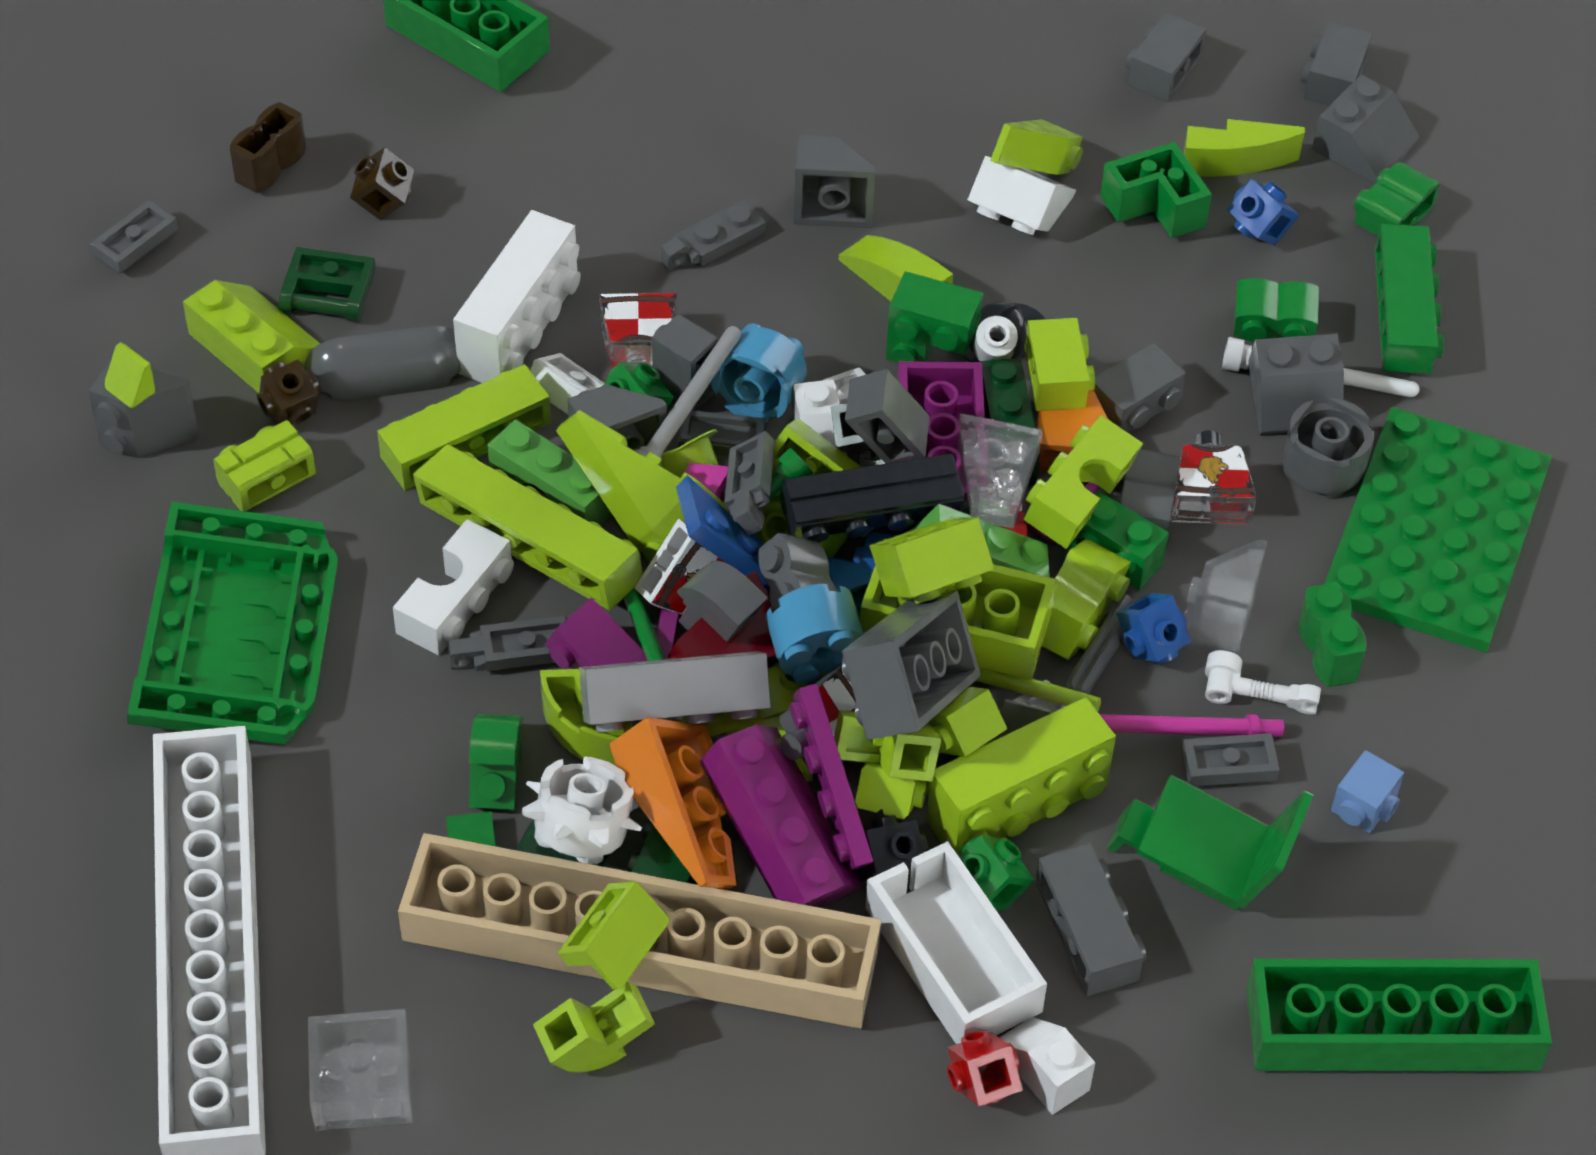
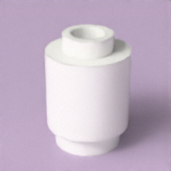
M992 316L983 320L978 326L973 344L977 359L979 361L1011 359L1018 339L1015 325L1009 319L1002 316ZM991 338H997L1001 341L996 342L993 341Z

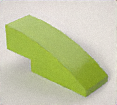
M1227 119L1226 130L1188 126L1183 154L1201 177L1257 173L1298 161L1304 140L1305 127Z
M867 235L840 253L838 258L840 262L890 302L905 271L953 284V273L938 262L914 248L884 237Z

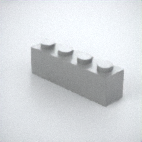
M759 651L579 667L583 721L590 725L596 724L597 732L623 730L624 721H642L646 717L668 720V717L686 716V723H704L714 721L713 713L731 712V719H747L758 717V709L771 708L767 655Z

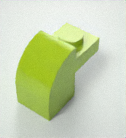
M839 710L834 739L841 760L879 763L887 776L892 778L933 781L942 738L928 723L916 732L867 740L864 727L857 721L855 711Z
M629 981L621 989L613 990L591 1007L569 998L533 1024L550 1063L565 1071L574 1073L597 1070L626 1056L623 1046L655 1025L637 985Z

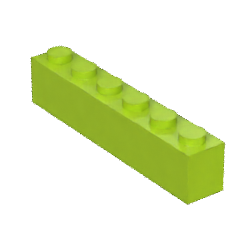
M447 444L413 473L420 504L459 526H462L468 519L510 540L512 556L588 599L592 597L600 606L609 611L636 586L643 575L640 552L632 542L617 538L605 531L596 522H588L572 513L567 506L560 503L556 504L541 496L533 487H525L509 478L502 470L493 469L483 464L469 452H462Z

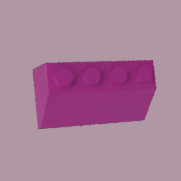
M756 724L718 739L699 762L772 897L776 900L819 908L860 890L864 885L855 870L848 871L846 861L840 863L836 857L832 844V836L836 834L827 818L824 817L821 807L796 761L787 758L780 748L782 736L777 727Z

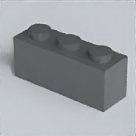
M1091 843L1040 857L1035 883L1086 996L1138 982L1142 963L1146 961L1145 946L1141 937L1138 934L1133 935L1128 925V911L1121 896L1115 897L1110 886L1111 876L1106 861L1103 858H1097Z

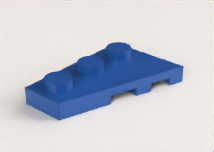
M687 475L676 486L689 537L745 576L757 571L764 589L770 592V585L764 580L759 566V548L764 543L754 534L747 536L745 534L746 531L738 522H734L730 513Z

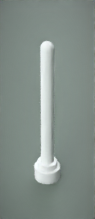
M1228 337L1222 369L1238 372L1239 368L1247 370L1252 345L1244 344L1245 340ZM1343 368L1344 385L1405 397H1415L1419 393V385L1414 381Z

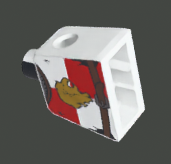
M678 518L636 584L635 589L652 605L672 612H679V614L683 615L687 606L683 603L684 599L676 592L708 562H726L691 539L685 522Z

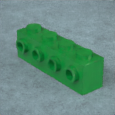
M1381 224L1374 252L1382 371L1431 374L1435 358L1442 357L1444 348L1443 333H1437V327L1440 326L1441 303H1435L1434 298L1438 294L1439 274L1432 272V267L1436 263L1437 245L1436 243H1430L1428 226Z

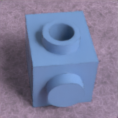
M1365 750L1338 785L1331 811L1339 815L1347 824L1358 826L1364 831L1371 833L1380 819L1388 822L1400 802L1397 795L1404 772Z

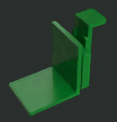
M1170 775L1155 809L1134 799L1123 811L1107 849L1115 853L1125 843L1136 849V854L1159 865V871L1237 911L1239 908L1244 909L1283 871L1313 794L1304 790L1268 826Z

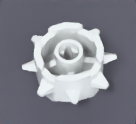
M584 757L583 764L563 765V759L557 760L546 767L540 783L527 781L526 785L539 795L536 801L522 808V813L525 817L534 819V837L537 843L545 848H553L559 853L574 856L581 863L598 864L602 862L604 855L612 853L622 845L627 829L641 831L643 828L629 818L630 812L638 808L639 805L633 798V787L630 788L624 781L626 773L608 761Z

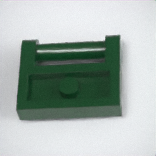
M296 247L280 291L279 310L293 313L297 309L346 316L347 321L361 322L364 303L376 270L375 258ZM299 289L347 295L349 299L342 300L300 294L298 291Z

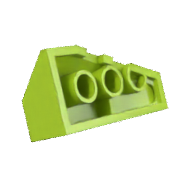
M581 410L560 424L556 430L629 540L643 553L649 562L656 555L678 518L685 522L676 486L687 475L727 511L729 510L723 501L697 479L685 472L679 478L659 466L662 458L649 452L645 456L627 447V441L623 435Z

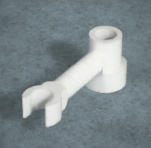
M1218 650L1208 655L1205 675L1208 677L1205 692L1207 700L1216 704H1226L1231 701L1233 693L1284 703L1289 708L1296 709L1304 714H1316L1321 688L1311 684L1284 686L1270 684L1269 682L1265 683L1264 681H1253L1252 679L1240 677L1243 661L1237 654Z

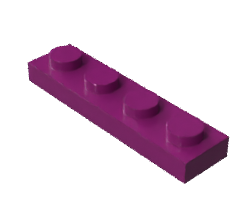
M817 683L799 688L793 695L795 702L790 703V712L797 730L804 729L809 746L804 747V756L811 774L818 773L823 790L818 792V800L824 817H832L837 835L832 836V844L836 857L840 863L846 861L848 871L865 867L873 862V858Z

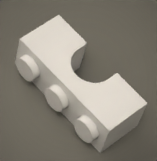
M468 519L443 547L445 574L456 579V581L448 585L437 586L417 578L393 606L396 634L437 655H440L449 645V640L460 638L467 621L474 613H479L483 610L488 602L490 593L499 583L502 584L509 578L514 566L510 540Z

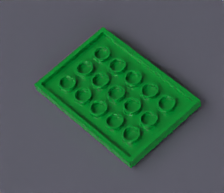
M1391 407L1324 584L1337 582L1346 591L1353 611L1487 653L1552 456Z

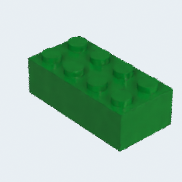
M383 0L386 26L499 92H502L550 51L548 17L519 0Z

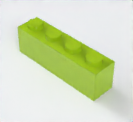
M523 364L377 430L380 457L405 491L416 486L413 473L447 444L462 452H469L477 458L488 453L487 444L515 419L533 431L551 424L550 396L528 367Z

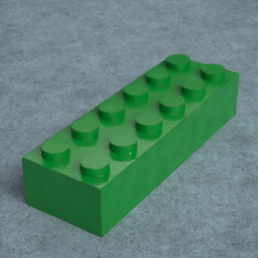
M1254 958L1246 986L1255 1071H1540L1552 1044L1538 959Z

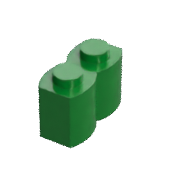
M1402 162L1394 164L1390 169L1385 168L1377 177L1375 185L1369 190L1363 189L1357 196L1353 205V209L1356 211L1354 224L1376 236L1379 234L1381 224L1414 226L1415 223L1421 221L1436 203L1440 182Z
M1261 278L1238 280L1235 296L1233 336L1255 342L1257 339L1316 335L1319 287L1299 281L1278 284Z
M1337 582L1307 587L1298 622L1300 637L1304 644L1313 652L1312 662L1315 673L1327 687L1357 682L1366 650L1365 634L1358 622L1351 617L1350 599L1346 591Z

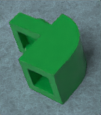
M478 713L475 715L469 751V764H471L469 808L510 810L516 808L518 762L521 761L523 715Z

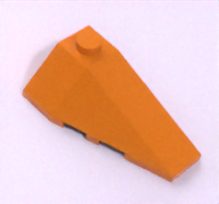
M646 717L609 743L615 760V766L626 773L624 781L630 788L633 787L634 800L700 887L733 888L736 886L731 839L722 830L721 817L727 811L699 762L713 746L707 726Z

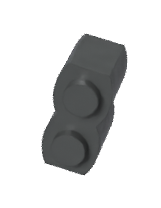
M1140 449L1132 466L1118 482V485H1124L1122 493L1114 491L1113 500L1168 532L1181 456Z
M778 533L759 548V566L764 580L770 585V603L773 613L780 607L778 599L801 587L827 584L829 591H837L833 582L828 579V559L823 547L817 541Z

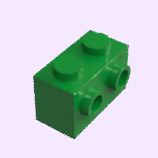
M1097 491L1094 495L1099 497L1100 500L1086 525L1069 545V549L1088 539L1131 561L1125 577L1130 579V586L1140 591L1164 563L1169 532Z

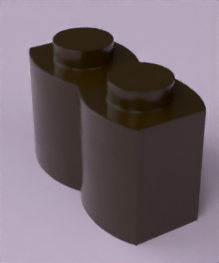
M281 102L275 103L258 116L255 125L244 129L233 139L230 145V154L235 182L255 193H259L277 181L282 169L292 166L303 156L306 150L302 113Z

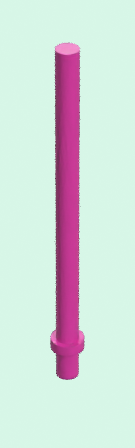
M1100 714L1113 733L1223 736L1272 733V737H1283L1284 721L1282 719H1259L1257 714H1247L1245 718Z

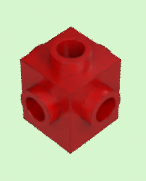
M971 1032L961 1038V1043L947 1047L952 1064L947 1065L946 1069L952 1088L956 1093L960 1092L977 1106L999 1102L1006 1096L1023 1090L1018 1074L1020 1062L1013 1045L1005 1042L992 1032Z

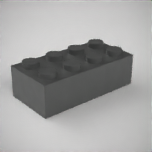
M957 590L941 593V596L921 603H915L914 600L906 601L842 650L843 673L846 679L851 682L856 699L855 715L859 724L864 727L867 740L919 731L981 676Z

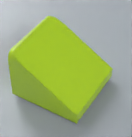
M118 343L115 346L105 378L106 390L128 407H136L155 393L150 362L126 344Z

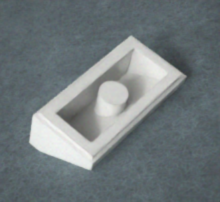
M561 353L535 359L531 368V373L550 396V403L568 414V398L604 385V382Z

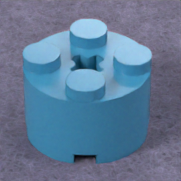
M748 324L741 331V338L712 379V389L716 395L720 391L727 401L724 406L734 415L766 418V422L772 417L777 416L779 418L793 400V384L804 383L806 379L807 366L803 357L804 347L795 338H787L777 331L761 327L758 324Z
M827 584L801 587L778 599L780 607L774 613H772L771 608L766 612L765 619L779 667L784 673L792 675L795 683L808 684L814 682L820 675L830 673L842 666V650L864 634L852 594L846 587L839 585L841 592L829 591Z

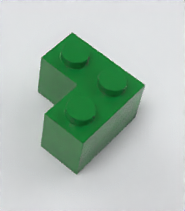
M1175 141L1104 164L1100 197L1118 223L1153 212L1171 238L1206 227L1212 194Z
M905 271L889 305L885 360L897 364L899 361L928 362L934 347L966 355L981 320L983 293Z

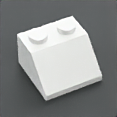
M985 156L967 199L979 205L976 212L995 220H999L1000 215L1006 216L1014 220L1011 227L1030 235H1034L1035 230L1048 232L1074 197L1076 189L1028 169L994 163L990 161L991 157Z

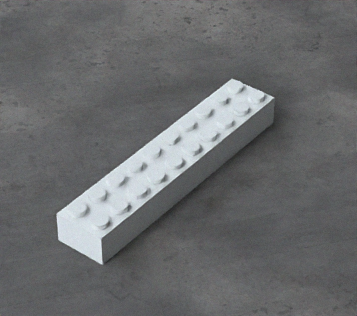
M235 726L153 734L159 1146L162 1155H266L252 763L246 727Z

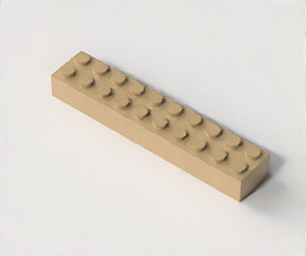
M423 833L398 909L402 941L603 979L591 965L568 967L558 956L557 952L608 883L637 881L669 917L670 921L627 981L641 987L848 1027L862 1028L879 952L882 919L718 888L700 887L696 884Z

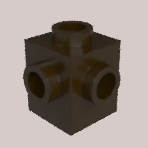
M386 147L372 156L366 155L359 161L354 170L356 178L350 198L381 220L406 203L412 192L410 184L414 169Z
M299 359L289 364L280 362L268 368L264 375L261 376L257 400L263 413L267 417L270 416L275 425L286 420L291 425L306 421L316 414L321 388L315 374L311 370L305 371Z

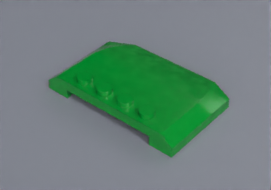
M171 501L164 533V547L137 677L134 678L127 712V724L177 731L245 726L248 740L285 745L314 711L337 573L338 558L334 548H330L325 537V527L322 522Z

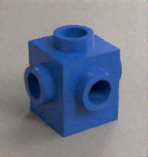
M1253 179L1236 192L1234 201L1227 208V211L1237 219L1234 226L1250 239H1253L1255 236L1257 239L1274 246L1300 216L1284 201L1288 195L1280 187L1271 181L1264 185Z
M1148 593L1115 612L1124 632V645L1129 653L1134 656V659L1153 661L1154 664L1166 663L1178 656L1177 650L1191 643L1186 630V617L1177 607L1173 595Z

